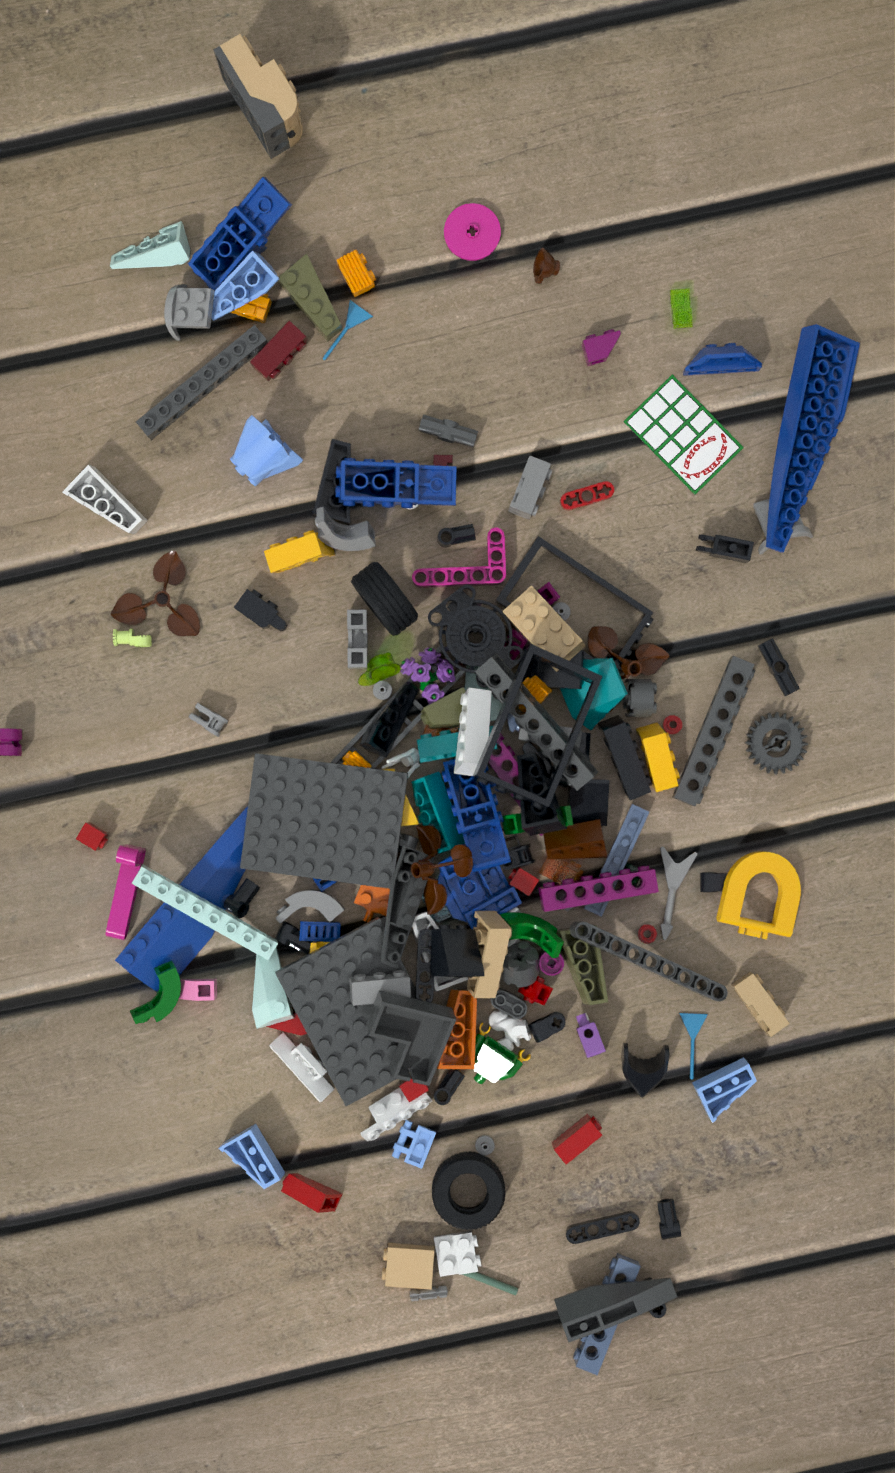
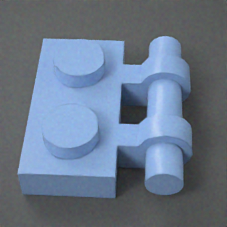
M405 1120L404 1126H401L399 1130L400 1136L398 1141L394 1143L392 1157L399 1159L402 1152L407 1154L404 1162L422 1169L436 1131L419 1124L416 1131L411 1130L413 1122ZM407 1136L413 1138L410 1147L404 1146Z

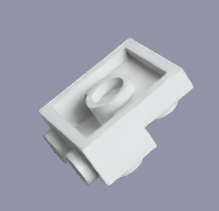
M472 1230L434 1237L440 1277L478 1272L481 1260L480 1255L475 1253V1247H478L477 1236L472 1235Z

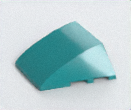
M593 658L583 661V668L602 676L583 723V726L590 731L628 694L613 658ZM583 680L582 689L560 688L570 714L575 720L591 685Z

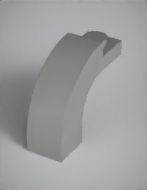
M324 507L316 509L317 517H315V523L318 528V538L326 545L343 551H360L376 546L375 531L368 521L354 525H343L335 522Z
M302 890L285 899L290 906L284 905L277 911L279 915L276 917V920L281 924L296 910L302 907H312L319 910L331 922L345 908L335 897L324 891Z

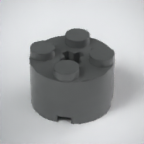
M626 679L624 683H628L627 687H625L628 694L623 698V709H627L628 713H624L625 716L651 717L652 713L657 712V703L654 702V694L657 693L656 682H652L651 679Z
M527 941L507 946L508 953L505 956L504 970L501 973L503 981L508 985L510 983L516 984V987H526L533 984L540 973L537 950L529 945Z

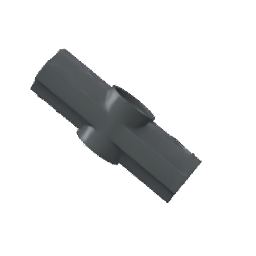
M424 414L419 427L420 432L437 436L442 441L456 442L469 447H474L478 431L460 426L455 421L448 419L440 420Z

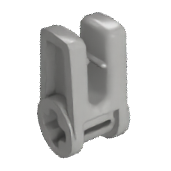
M197 703L195 708L209 716V721L203 720L201 716H197L194 713H191L188 717L203 726L210 733L219 737L220 730L224 724L228 723V720Z

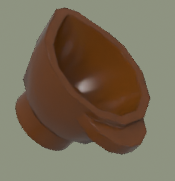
M541 248L534 261L533 273L537 284H541L543 279L549 278L551 275L556 276L560 270L559 260H555L544 248Z

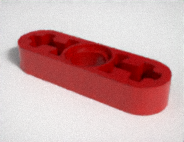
M604 481L567 492L562 495L560 505L564 510L570 511L610 499L614 494V486L612 483ZM603 486L610 488L608 495L600 493L598 494L599 498L596 499V492L593 488H597V492L601 491ZM590 491L593 495L592 500H583L582 493ZM578 493V499L581 504H578V500L573 501L572 506L564 504L566 497L574 499L577 497L575 494Z

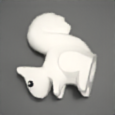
M495 1010L490 1014V1027L493 1030L504 1031L505 1038L497 1042L510 1051L514 1049V1043L517 1047H520L521 1038H525L527 1041L532 1038L526 1020L508 1017L507 1014L500 1010Z

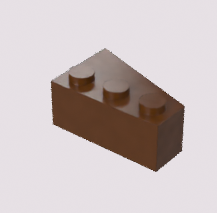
M600 819L569 825L567 829L543 833L548 859L608 858Z

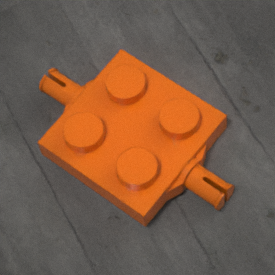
M366 885L360 886L354 903L367 910L363 918L365 922L367 918V922H370L374 913L387 915L390 889Z

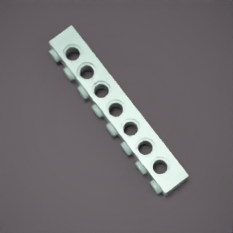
M142 864L132 882L133 885L269 960L278 945V941L275 938Z

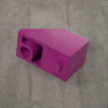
M611 329L603 332L604 335L596 336V334L585 337V340L582 341V348L587 366L606 362L621 335L620 330L615 331Z

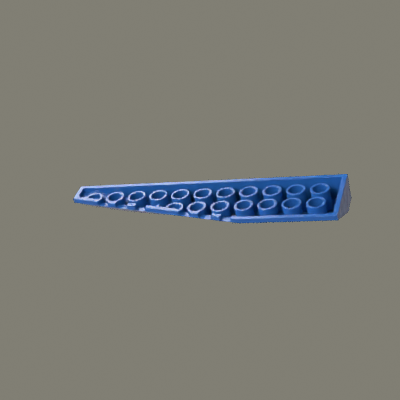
M817 324L801 329L774 461L766 547L781 553L784 552L792 535L794 523L800 517V509L808 499L806 497L808 491L812 490L822 468L823 458L830 450V442L838 432V424L843 421L860 346V343Z
M248 806L179 884L223 910H226L224 908V901L228 896L234 894L246 870L241 869L240 864ZM164 902L115 961L133 976L158 992L159 980L154 968L172 960L180 975L212 938L215 930Z

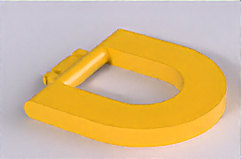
M756 851L741 857L733 864L725 878L716 917L717 922L739 926L738 933L744 934L745 932V935L758 938L761 936L762 939H767L768 933L791 937L801 896L800 880L795 868L787 859L772 852ZM762 872L772 875L778 885V896L772 923L740 917L747 885L752 877Z

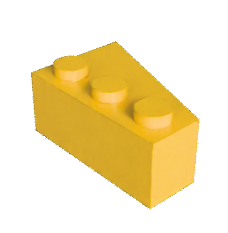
M658 722L636 728V732L641 739L642 752L644 751L647 762L646 766L655 791L659 792L678 786L677 779H680L677 768L673 766L675 756L673 751L669 750L668 744L671 743L668 732L665 733Z

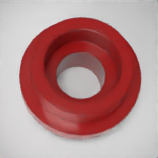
M670 715L664 719L663 728L668 734H676L682 728V721L678 716ZM671 721H674L676 723L675 728H671L669 726V723Z
M649 924L642 925L638 930L639 940L645 944L655 941L657 937L656 929ZM646 930H649L651 933L649 937H644Z

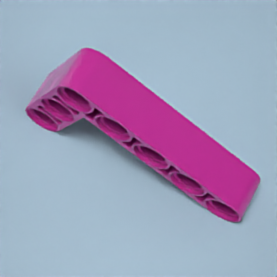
M492 528L488 532V566L417 569L412 574L414 585L419 588L502 584L506 578L504 532L500 528ZM493 533H498L501 536V540L494 542L490 536ZM499 552L502 558L499 561H494L491 558V554ZM500 571L503 577L500 580H495L492 577V573ZM461 572L465 578L458 582L453 576L455 573ZM475 572H481L484 578L481 581L474 580L473 574ZM437 573H443L445 580L437 582L434 576ZM424 574L426 576L425 582L418 583L415 580L416 575Z
M129 844L120 845L118 848L116 863H121L106 928L105 935L107 937L125 940L127 937L138 887L133 885L132 882L144 863L146 848Z

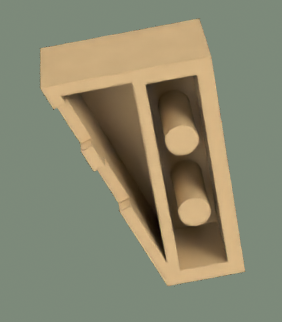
M749 972L734 982L732 987L762 1030L772 1037L790 1023L785 1018L786 1014L782 1008L774 1003L773 1000L775 998L769 990L765 991L763 988V981L759 975Z

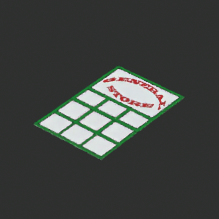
M673 374L623 421L694 495L744 448Z

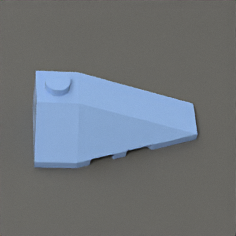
M252 251L215 290L211 317L213 321L266 294L279 280L272 266L259 253Z

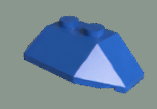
M728 343L725 346L717 347V344H709L687 365L683 371V376L760 371L762 363L742 345L736 346V343Z

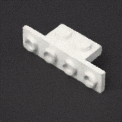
M281 1033L269 1045L319 1102H322L334 1090L323 1077L327 1072L324 1069L325 1066L320 1060L314 1058L308 1046L302 1043L295 1046L284 1033Z
M399 1087L368 1107L376 1123L361 1132V1136L366 1141L377 1139L382 1132L393 1129L398 1122L409 1119L418 1110L425 1109L432 1102L431 1097L424 1093L409 1102Z

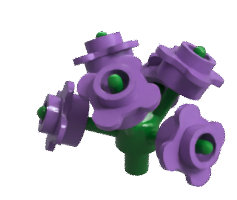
M425 648L418 655L422 656L421 661L426 664L419 665L413 657L406 658L400 665V672L408 676L412 674V681H418L421 684L422 697L426 698L429 704H432L439 698L444 697V691L440 690L439 686L433 684V682L438 679L443 683L447 681L454 682L455 676L453 665L447 659L443 660L441 653L436 652L433 648ZM437 657H440L438 658L439 663L436 664L437 671L434 673L429 672L431 670L430 664L436 663Z

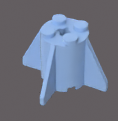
M253 415L246 420L235 453L230 458L231 462L236 466L237 472L242 476L246 474L249 477L248 480L255 487L263 479L296 467L303 461L286 442L283 443L280 436L273 430L266 419L261 423Z

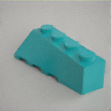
M489 726V736L493 726ZM451 730L439 732L440 736L432 737L431 733L420 735L421 739L417 740L420 763L456 757L459 732L451 733Z
M440 771L411 781L415 804L420 810L418 816L419 823H422V826H434L440 833L441 847L437 850L438 854L451 850L456 845L465 844L463 834H458L456 827L458 819L456 816H453L452 803L448 798Z

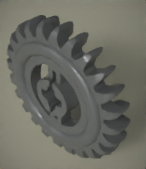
M775 712L774 718L771 713L767 714V719L764 716H760L761 722L754 720L756 727H749L752 734H746L750 738L749 741H745V744L750 745L746 752H752L748 758H755L753 765L760 763L759 770H763L766 767L767 774L770 773L771 769H773L775 775L778 774L779 769L782 774H785V768L792 771L791 764L799 766L796 760H804L800 753H807L802 748V746L808 745V743L802 741L807 735L800 734L805 728H797L800 721L792 723L794 717L791 716L786 719V713H783L781 718L779 717V712ZM778 729L786 733L783 736L772 735L768 738L767 745H762L765 734L770 730ZM775 740H782L779 743V747H770L775 743ZM787 741H790L789 749L783 756L772 757L767 754L770 750L773 752L783 751L787 746Z

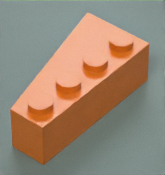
M451 989L446 1006L453 1009L456 1021L437 1069H475L477 998H474L468 990Z

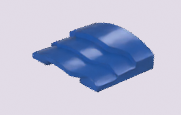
M449 856L438 864L453 861L452 857ZM454 864L439 867L440 873L437 880L438 884H443L446 888L447 901L445 905L452 918L465 921L470 929L477 927L478 918H474L475 911H496L498 914H502L522 904L514 886L508 884L499 865L476 872L472 870L467 877H459L454 871Z

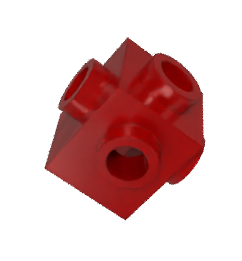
M537 976V980L533 984L520 987L518 992L524 995V1000L532 1004L537 1002L545 1006L553 988L544 983V978Z

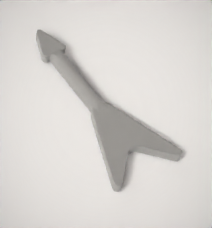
M661 847L660 851L669 889L663 924H660L663 940H666L673 928L671 920L676 890L695 860L697 853L694 852L680 863H675L666 849Z

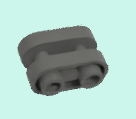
M504 988L497 990L496 998H490L494 1008L513 1018H522L527 1013L526 1002L521 997Z

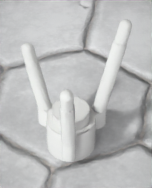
M411 748L407 752L392 757L386 761L387 764L382 766V769L384 770L402 761L406 767L411 766V769L407 772L409 778L414 770L420 767L418 763L420 761L419 751L416 748Z

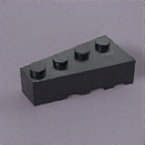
M332 439L312 516L317 517L316 509L324 507L335 522L349 525L350 506H344L343 503L339 502V497L335 496L336 485L339 486V478H336V466H340V462L345 458H351V444Z
M619 715L597 723L599 730L605 735L603 740L609 752L611 751L612 753L610 755L615 768L618 769L617 774L627 798L631 801L651 793L649 786L652 783L649 776L644 774L643 769L646 767L642 757L638 758L636 751H639L636 741L631 739L632 729L629 723H625Z
M536 752L517 756L519 788L544 798L551 782L544 760ZM555 794L550 806L547 808L542 807V810L532 807V802L524 800V802L520 801L522 829L530 836L567 829Z

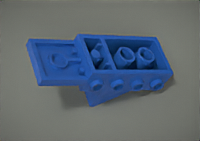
M262 177L240 205L233 207L228 212L227 217L217 225L213 234L204 241V245L193 254L188 265L197 276L206 282L209 288L216 290L252 251L261 254L267 249L265 244L268 242L269 232L292 204L266 177Z
M345 458L340 462V466H336V478H339V486L336 485L335 496L339 497V502L343 503L344 506H355V503H363L364 507H374V504H380L385 508H392L396 505H401V508H413V505L416 504L455 506L457 466L419 465L409 460L395 463L394 460L375 462V459L356 461L355 458Z
M456 759L443 762L445 771H441L444 783H449L450 788H446L448 798L454 801V805L451 806L453 816H458L459 822L456 823L458 834H463L465 845L472 852L473 872L511 862L500 824L504 822L501 811L497 812L495 806L499 805L496 793L492 794L490 789L494 786L489 783L488 786L477 782V778L473 776L454 774Z

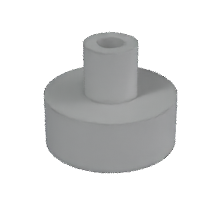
M559 602L552 607L564 621L569 618L570 608L566 603Z
M379 681L373 687V694L379 700H386L392 694V687L386 681Z
M489 1135L479 1136L475 1142L477 1152L481 1155L491 1154L495 1147L492 1137Z

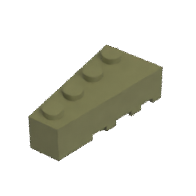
M305 254L279 276L278 282L328 342L342 330V326L308 255Z
M579 926L577 929L579 935H582L584 932L583 926ZM570 928L557 930L556 934L564 941L561 950L583 1004L607 1003L608 997L601 950L574 938L570 933ZM598 933L595 935L596 943L599 942Z

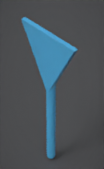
M350 300L346 326L326 352L323 360L328 358L348 329L373 316Z
M679 1013L691 1038L690 1079H693L695 1038L708 1014Z

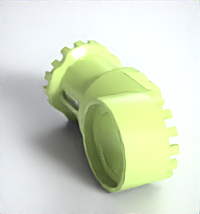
M113 629V636H115L113 637L114 646H118V644H130V646L134 647L152 646L151 635L135 636L134 629H129V631Z

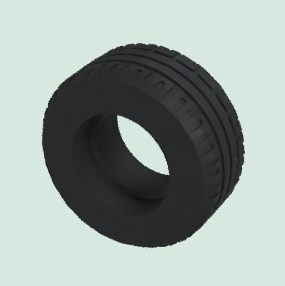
M372 562L368 567L366 566L352 577L351 583L392 636L399 635L411 623L417 621L418 613L380 563Z
M459 1152V1154L456 1153L450 1158L448 1157L438 1167L432 1182V1200L440 1217L449 1225L451 1224L452 1227L458 1229L461 1228V1230H476L490 1224L498 1216L500 1210H502L506 1194L505 1183L501 1171L491 1159L476 1152ZM462 1174H475L484 1180L487 1193L485 1199L479 1205L463 1207L453 1201L450 1187L453 1180Z

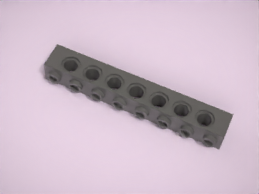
M255 325L252 326L139 418L136 423L152 441L255 357L268 343L267 339Z
M496 653L475 672L479 681L486 684L490 691H492L491 695L499 699L503 704L507 695L506 690L510 688L515 674ZM494 674L500 677V683L494 680ZM521 682L509 714H512L520 728H524L528 733L529 739L541 748V753L553 762V766L556 769L561 758L557 753V749L564 750L569 737ZM519 704L526 707V712H522L519 709ZM532 719L539 722V727H535L532 724ZM544 735H550L552 738V742H548L545 739ZM574 745L563 775L568 785L578 791L595 777L598 771L578 747ZM570 764L576 765L578 771H572Z
M736 656L730 657L672 798L691 806L701 803L704 795L701 792L703 787H707L710 782L711 768L714 769L717 765L719 758H716L718 751H722L726 741L723 739L725 734H729L732 729L733 723L731 720L733 715L737 716L741 705H738L740 698H744L748 688L745 686L748 680L751 681L754 676L755 670L753 667L755 664ZM734 674L741 676L740 684L733 682L732 677ZM727 691L734 694L732 702H728L725 699ZM720 709H724L727 713L724 720L718 717ZM712 727L719 729L717 737H713L710 734ZM706 744L712 747L710 755H706L703 752V747ZM698 762H702L705 766L702 773L696 771L695 766ZM692 779L697 782V788L693 791L688 787V783Z

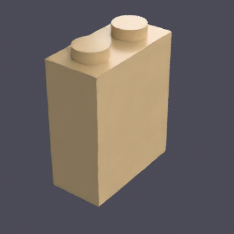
M388 1243V1249L384 1248L383 1260L387 1261V1266L382 1269V1280H385V1286L432 1290L434 1246Z

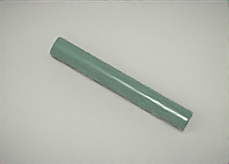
M478 1272L462 1274L515 1296L518 1292L517 1287Z

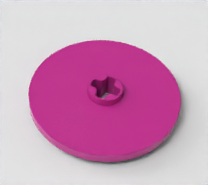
M469 203L461 205L450 213L445 222L444 239L446 245L454 255L468 261L484 259L493 253L500 241L501 227L498 218L489 208L481 204ZM470 228H473L474 231H477L475 232V236H471L470 233H467L470 232Z

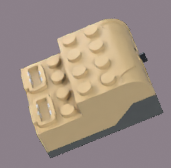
M241 34L213 49L224 83L270 159L296 145L303 133L300 117L301 111L298 107L296 89L291 80H287L286 72L282 65H277L274 59L262 65L259 57L255 56L254 49L245 35L242 37Z

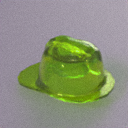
M390 652L377 655L369 661L367 671L359 677L358 684L370 686L388 677L397 675L401 670L400 665L394 662Z

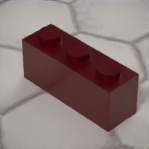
M288 321L250 361V364L268 382L271 378L274 380L280 374V369L292 362L294 359L293 355L297 351L301 352L306 347L307 338L291 321Z

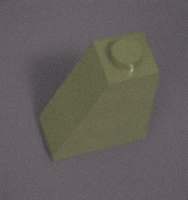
M464 687L424 707L421 711L422 715H420L423 723L428 725L430 729L460 727L459 717L462 712L460 700L462 693L466 692Z

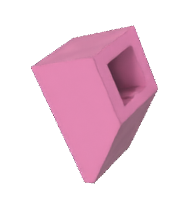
M180 979L181 992L179 999L207 1001L217 998V979Z

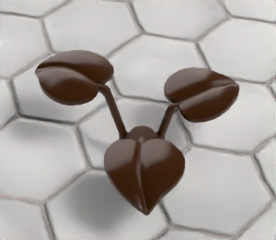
M171 551L164 554L153 568L154 579L157 582H164L163 590L156 593L154 600L142 605V599L138 595L133 593L124 594L118 599L111 611V616L114 619L128 625L139 624L146 617L143 608L156 603L159 607L167 606L173 612L167 619L168 628L173 634L177 636H197L199 634L200 623L196 611L187 604H181L175 610L169 603L170 595L166 592L168 583L170 585H178L185 578V566L177 552Z
M593 626L588 634V648L593 656L605 658L609 653L622 661L621 669L624 675L621 676V679H628L629 676L636 677L640 673L652 675L669 658V654L661 647L645 643L635 650L637 660H626L611 651L618 643V636L612 628Z
M419 825L416 826L423 852L429 856L413 863L411 873L415 878L422 877V880H428L424 889V897L427 905V915L439 912L445 906L447 892L443 884H438L437 879L429 876L434 873L435 868L454 864L455 873L459 877H467L472 871L473 858L470 848L459 844L451 850L453 861L433 864L428 861L438 854L437 850L441 847V836L434 826Z

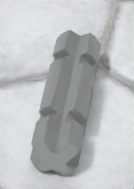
M446 1286L432 1287V1290H410L411 1301L436 1299L438 1296L445 1298L448 1296Z

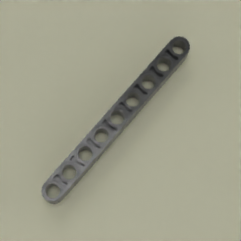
M575 921L570 926V933L574 938L707 999L720 1002L727 997L728 992L724 985L592 924ZM580 925L584 927L582 935H579L577 932ZM600 933L601 940L596 943L595 935ZM617 941L618 948L614 951L612 943ZM634 949L635 956L631 959L629 951ZM650 956L652 963L650 966H647L646 959ZM667 964L669 970L664 974L663 967ZM684 972L685 979L681 982L680 975ZM699 980L702 981V987L700 989L697 988V982ZM715 988H718L719 993L715 997L713 992Z

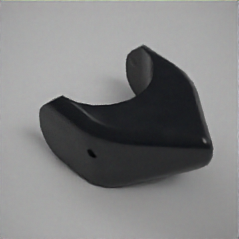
M628 1043L622 1044L621 1061L624 1077L641 1098L646 1096L666 1076L669 1063V1045H663L661 1052L655 1057L643 1060L632 1056L628 1051Z

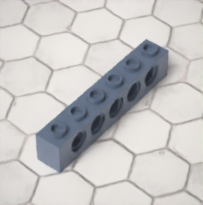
M617 1253L616 1258L611 1259L609 1265L610 1273L604 1277L602 1284L635 1281L641 1267L640 1263ZM619 1273L625 1275V1278L621 1281L615 1279ZM617 1325L603 1330V1333L600 1335L591 1334L580 1338V1341H582L581 1346L576 1348L573 1355L576 1367L598 1375ZM589 1346L596 1347L593 1353L586 1351Z

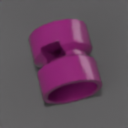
M0 728V756H22V745L19 744V741L22 740L23 729Z
M544 950L540 953L538 957L539 967L544 974L555 976L563 970L564 959L561 954L557 958H552Z

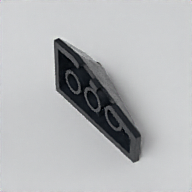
M409 681L405 683L367 728L360 743L364 749L387 758L419 689Z

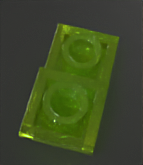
M690 289L669 290L673 329L693 327Z

